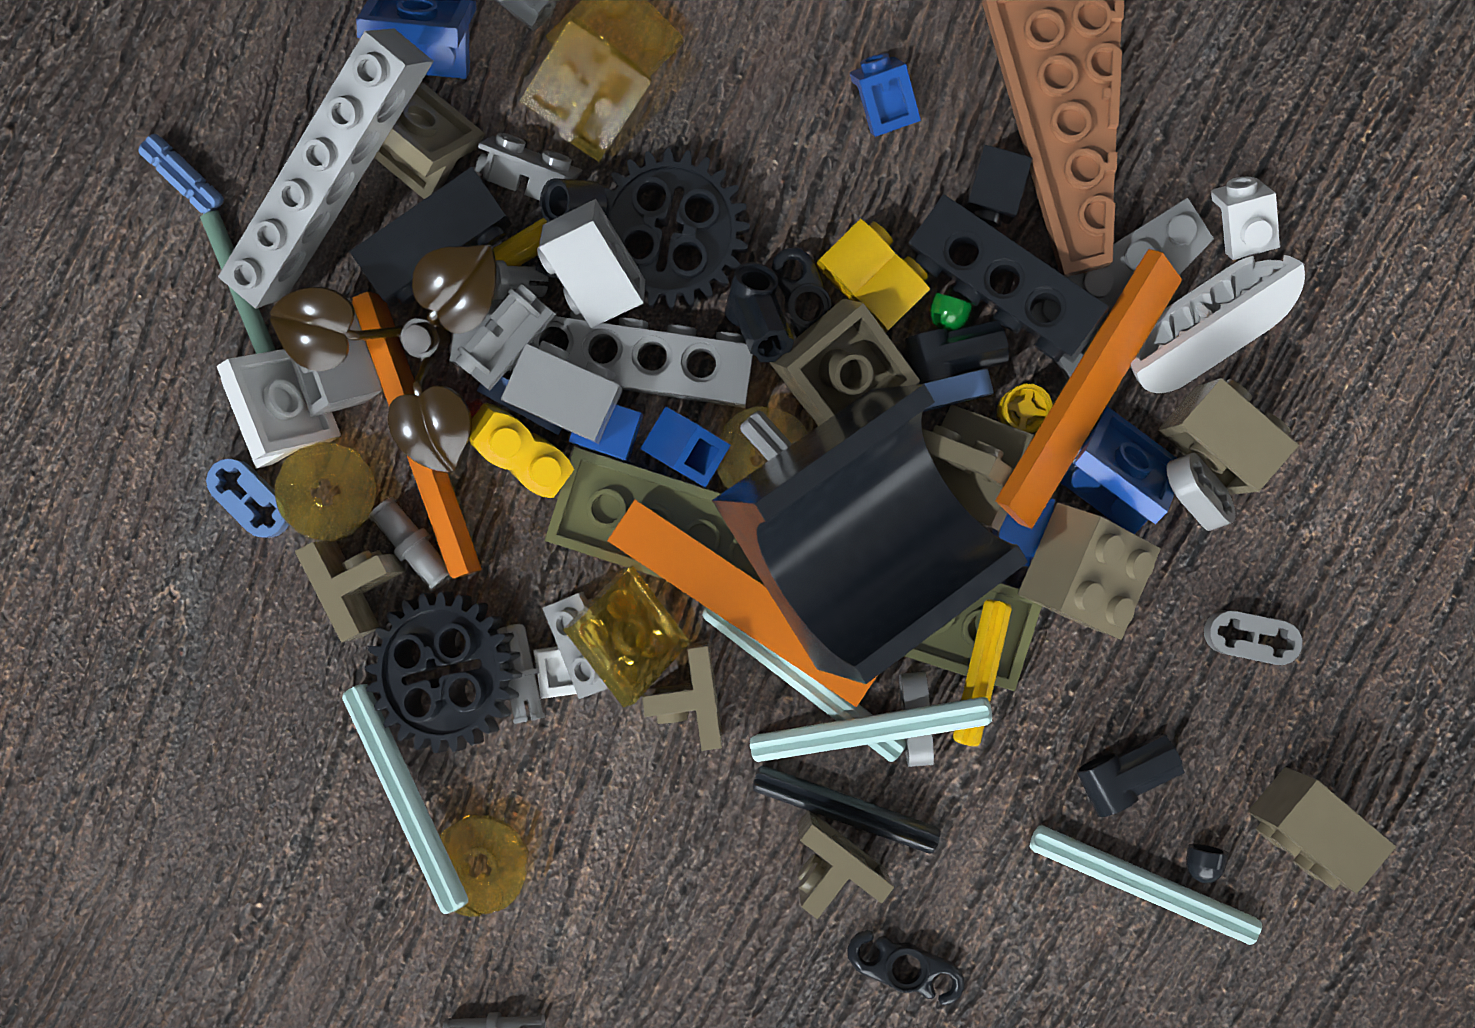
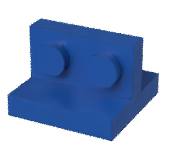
M367 0L356 18L357 38H361L364 31L395 28L434 61L426 75L467 79L470 72L469 24L476 11V0Z
M1106 406L1060 483L1118 526L1135 534L1148 520L1156 524L1168 512L1174 492L1168 480L1167 464L1169 461L1177 459V457Z

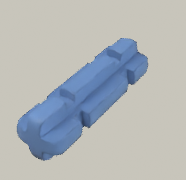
M151 134L140 144L139 154L156 167V170L183 196L190 199L189 202L200 213L205 214L215 211L222 205L224 201L223 196L212 185L210 186L206 183V180L183 157L173 151V148L157 134Z

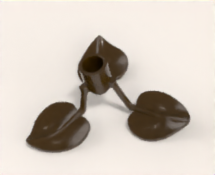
M491 245L447 246L435 249L422 257L413 272L412 288L417 302L431 311L408 321L404 326L398 325L391 328L360 331L350 330L355 316L352 303L343 294L326 287H308L291 292L282 297L270 311V321L286 353L294 362L313 371H327L344 362L349 353L348 339L367 340L400 337L404 349L410 355L422 358L423 362L413 383L414 394L400 395L389 406L388 426L393 440L409 458L424 467L441 472H452L457 469L472 429L469 407L463 397L449 387L435 385L424 391L423 385L431 365L436 362L434 353L447 346L451 339V332L455 334L469 332L479 326L489 313L497 279L496 259Z

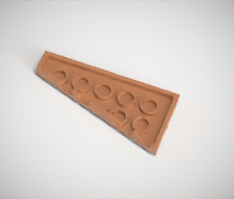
M982 0L1026 156L1032 157L1030 172L1059 273L1065 277H1070L1108 267L1113 262L1115 203L1113 201L1118 154L1116 152L1117 127L1119 126L1122 50L1120 46L1121 23L1124 18V0Z

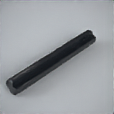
M764 765L760 766L755 774L752 787L757 793L929 854L934 853L938 846L941 831L931 824Z

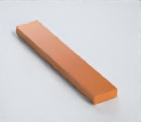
M1148 249L997 496L995 501L1018 524L1030 529L1033 528L1131 366L1132 361L1136 358L1180 285L1182 278L1163 252Z
M367 291L352 297V304L362 330L395 327L388 305L379 294ZM399 337L367 339L366 343L388 405L390 406L391 402L400 395L414 394V378ZM407 456L450 577L452 579L482 570L448 473L424 467Z
M633 501L607 540L853 706H858L876 679L875 677L867 684H863L817 670L763 584L639 501Z

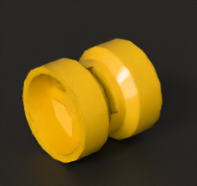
M1022 384L1008 391L1000 398L997 405V419L1003 424L1031 434L1038 431L1053 403L1050 395L1042 387L1035 384Z

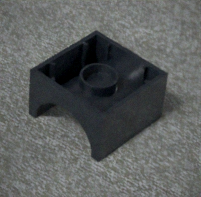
M925 384L871 389L712 500L816 669L863 684L870 682L1028 563L1017 544L1009 543L992 534L971 516L953 495L939 474L926 447L921 427L923 410L935 403Z

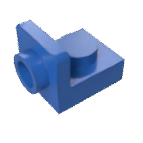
M882 53L862 60L860 62L861 68L850 72L852 83L859 90L870 133L874 137L921 121L907 66L904 62L896 57L889 58V54Z

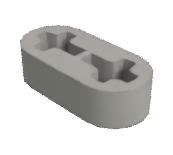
M1190 453L1169 461L1167 464V476L1170 486L1176 497L1207 531H1211L1235 521V507L1228 490L1196 453Z
M1221 610L1213 613L1207 619L1204 626V637L1207 644L1213 650L1222 654L1274 665H1286L1293 662L1302 650V637L1299 630L1294 625L1281 620L1238 611ZM1230 619H1233L1232 627L1248 631L1246 641L1230 639L1228 646H1225V638L1218 635L1219 626H1228ZM1278 629H1280V637L1287 640L1286 649H1277L1275 656H1273V647L1258 644L1259 635L1276 636Z
M925 672L899 674L901 710L930 706ZM932 734L904 739L907 743L905 755L908 767L934 764Z

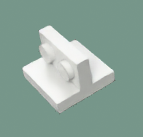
M285 349L229 358L217 365L221 376L220 379L256 469L273 465L300 449L329 443L341 436L332 412L311 417L292 361Z

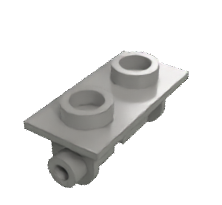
M498 133L497 137L492 135L478 145V148L489 152L488 155L481 153L475 170L483 174V180L516 191L518 190L521 177L524 175L529 177L524 195L539 201L543 186L548 180L553 178L576 179L583 171L571 166L572 160L569 157L554 151L545 150L543 154L524 148L526 142L510 134Z
M522 284L515 291L510 288L507 298L490 316L492 320L486 327L482 325L464 347L460 346L458 348L461 354L455 362L489 391L518 359L525 344L530 345L556 315Z
M584 591L542 608L579 699L618 685L620 680L617 673L621 672L620 667H616L606 640L601 642L598 633L602 630L591 605L593 600L592 598L587 600Z

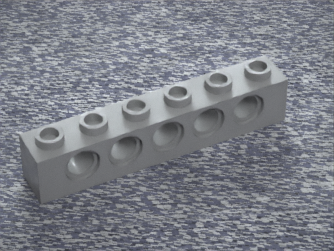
M395 28L364 31L218 275V278L255 309L279 301L290 293L434 62Z
M493 300L486 318L473 330L462 334H453L450 362L459 366L455 362L461 354L458 348L460 346L464 347L482 325L485 327L492 320L490 316L503 301ZM570 311V318L554 316L530 344L539 349L541 342L549 334L563 332L567 334L569 340L566 351L570 354L567 362L583 369L586 368L588 361L616 373L613 382L619 384L625 391L741 408L746 406L753 354H750L747 344H745V339L740 334L716 332L715 339L696 337L697 329L680 325H668L667 332L647 330L648 322L632 318H619L618 325L601 323L590 328L581 313L576 315L573 311ZM601 339H611L618 346L615 358L604 364L595 362L591 355L593 345ZM649 346H659L667 353L665 364L658 370H646L640 365V355ZM697 353H707L716 362L713 373L705 378L693 376L687 368L690 358ZM518 359L512 364V366L506 371V373H513V370L518 362Z

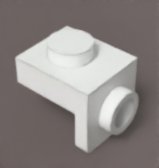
M1248 176L1231 179L1226 183V186L1211 190L1212 201L1222 211L1225 254L1232 260L1280 248L1276 193L1259 179Z

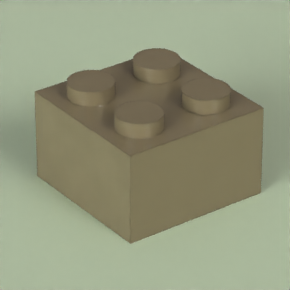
M842 299L794 340L791 352L782 355L776 362H769L817 426L827 421L871 389L916 385L920 382L865 304L847 299Z
M1220 378L1194 387L1157 430L1161 436L1184 456L1196 453L1223 483L1230 495L1259 492L1299 446L1288 436L1291 430L1281 419L1271 413L1263 415L1250 403L1252 400L1251 394L1243 386L1231 379L1225 382Z
M1057 502L1018 595L1078 624L1122 640L1127 626L1134 616L1135 608L1146 582L1153 572L1155 561L1161 549L1099 515Z
M1287 767L1283 768L1248 810L1252 816L1260 821V824L1255 828L1256 831L1280 849L1281 847L1290 855L1296 857L1293 862L1315 880L1322 881L1334 891L1341 885L1357 894L1396 848L1393 843L1317 779Z

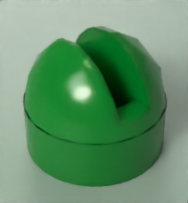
M935 293L931 306L933 324L939 329L947 328L948 332L958 330L969 319L973 304L944 294Z

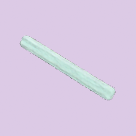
M707 607L703 611L702 616L706 621L836 721L872 715L859 704L857 707L853 706ZM904 739L867 745L888 761L893 762L904 751L907 743Z
M367 684L356 685L344 692L342 699L440 911L443 914L452 913L468 903V896L389 727L385 728L383 726L385 718L381 710L376 711L374 708L377 701L373 693L367 691Z
M979 697L756 734L750 738V749L753 759L761 762L980 727L992 722V710L988 698Z
M1039 825L1031 837L1030 848L1038 854L1244 943L1254 944L1261 933L1262 922L1256 917L1048 827Z

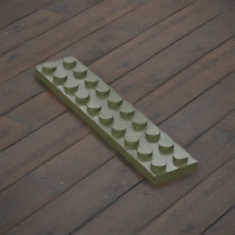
M574 447L570 459L574 471L561 487L544 541L662 578L607 541L633 501L637 500L764 585L712 502L720 493ZM1000 583L904 656L967 676L984 602L987 599L1005 602L1011 605L1012 611L994 685L1015 692L1042 606L1019 596L1018 592L1020 589Z

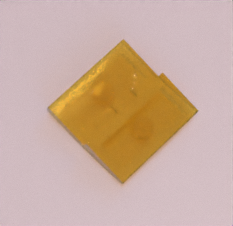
M572 15L519 102L560 128L558 133L560 137L600 162L647 90L652 79L625 54Z

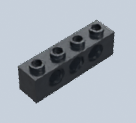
M945 194L942 195L909 241L912 251L917 255L914 260L925 272L935 278L941 272L957 282L953 288L957 294L975 306L983 300L996 309L997 312L993 316L996 321L1015 334H1018L1021 328L1038 339L1034 346L1055 362H1059L1062 357H1065L1073 363L1109 314V306ZM969 244L978 248V257L972 264L959 266L952 262L953 254L958 247ZM1012 272L1020 278L1019 285L1013 292L999 294L992 289L993 280L1000 273ZM1042 300H1053L1059 304L1061 311L1055 320L1042 323L1032 316L1034 306Z

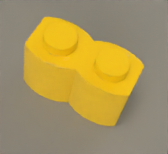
M860 218L818 260L816 266L849 300L864 303L886 333L930 290L924 282L928 275L911 257L907 256L903 260L895 254L890 247L893 239L882 226L874 221L868 225Z
M483 403L471 419L472 429L469 437L471 445L490 463L500 468L508 469L533 493L547 498H554L574 471L569 459L559 449L542 436L530 432L505 409L493 404Z

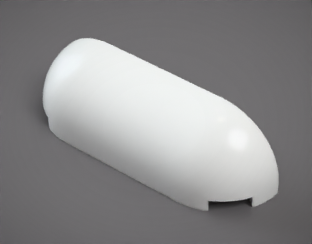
M1284 255L1283 261L1263 260L1255 262L1254 256H1250L1230 265L1165 308L1136 358L1131 363L1132 371L1143 388L1153 393L1174 391L1188 384L1270 330L1289 313L1301 294L1305 280L1303 263L1287 255Z

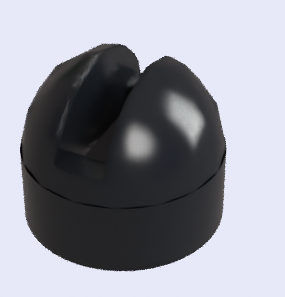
M1189 844L1186 855V865L1189 873L1194 879L1202 883H1212L1223 875L1229 853L1209 845Z

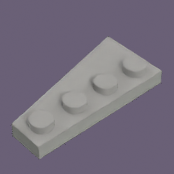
M1186 198L1113 244V262L1108 267L1066 278L1109 306L1110 312L1148 249L1163 252L1180 275L1214 238L1190 200ZM1042 300L1034 306L1032 316L1039 322L1048 323L1059 316L1061 307L1053 300ZM1099 329L1073 363L1065 357L1056 362L1067 381Z

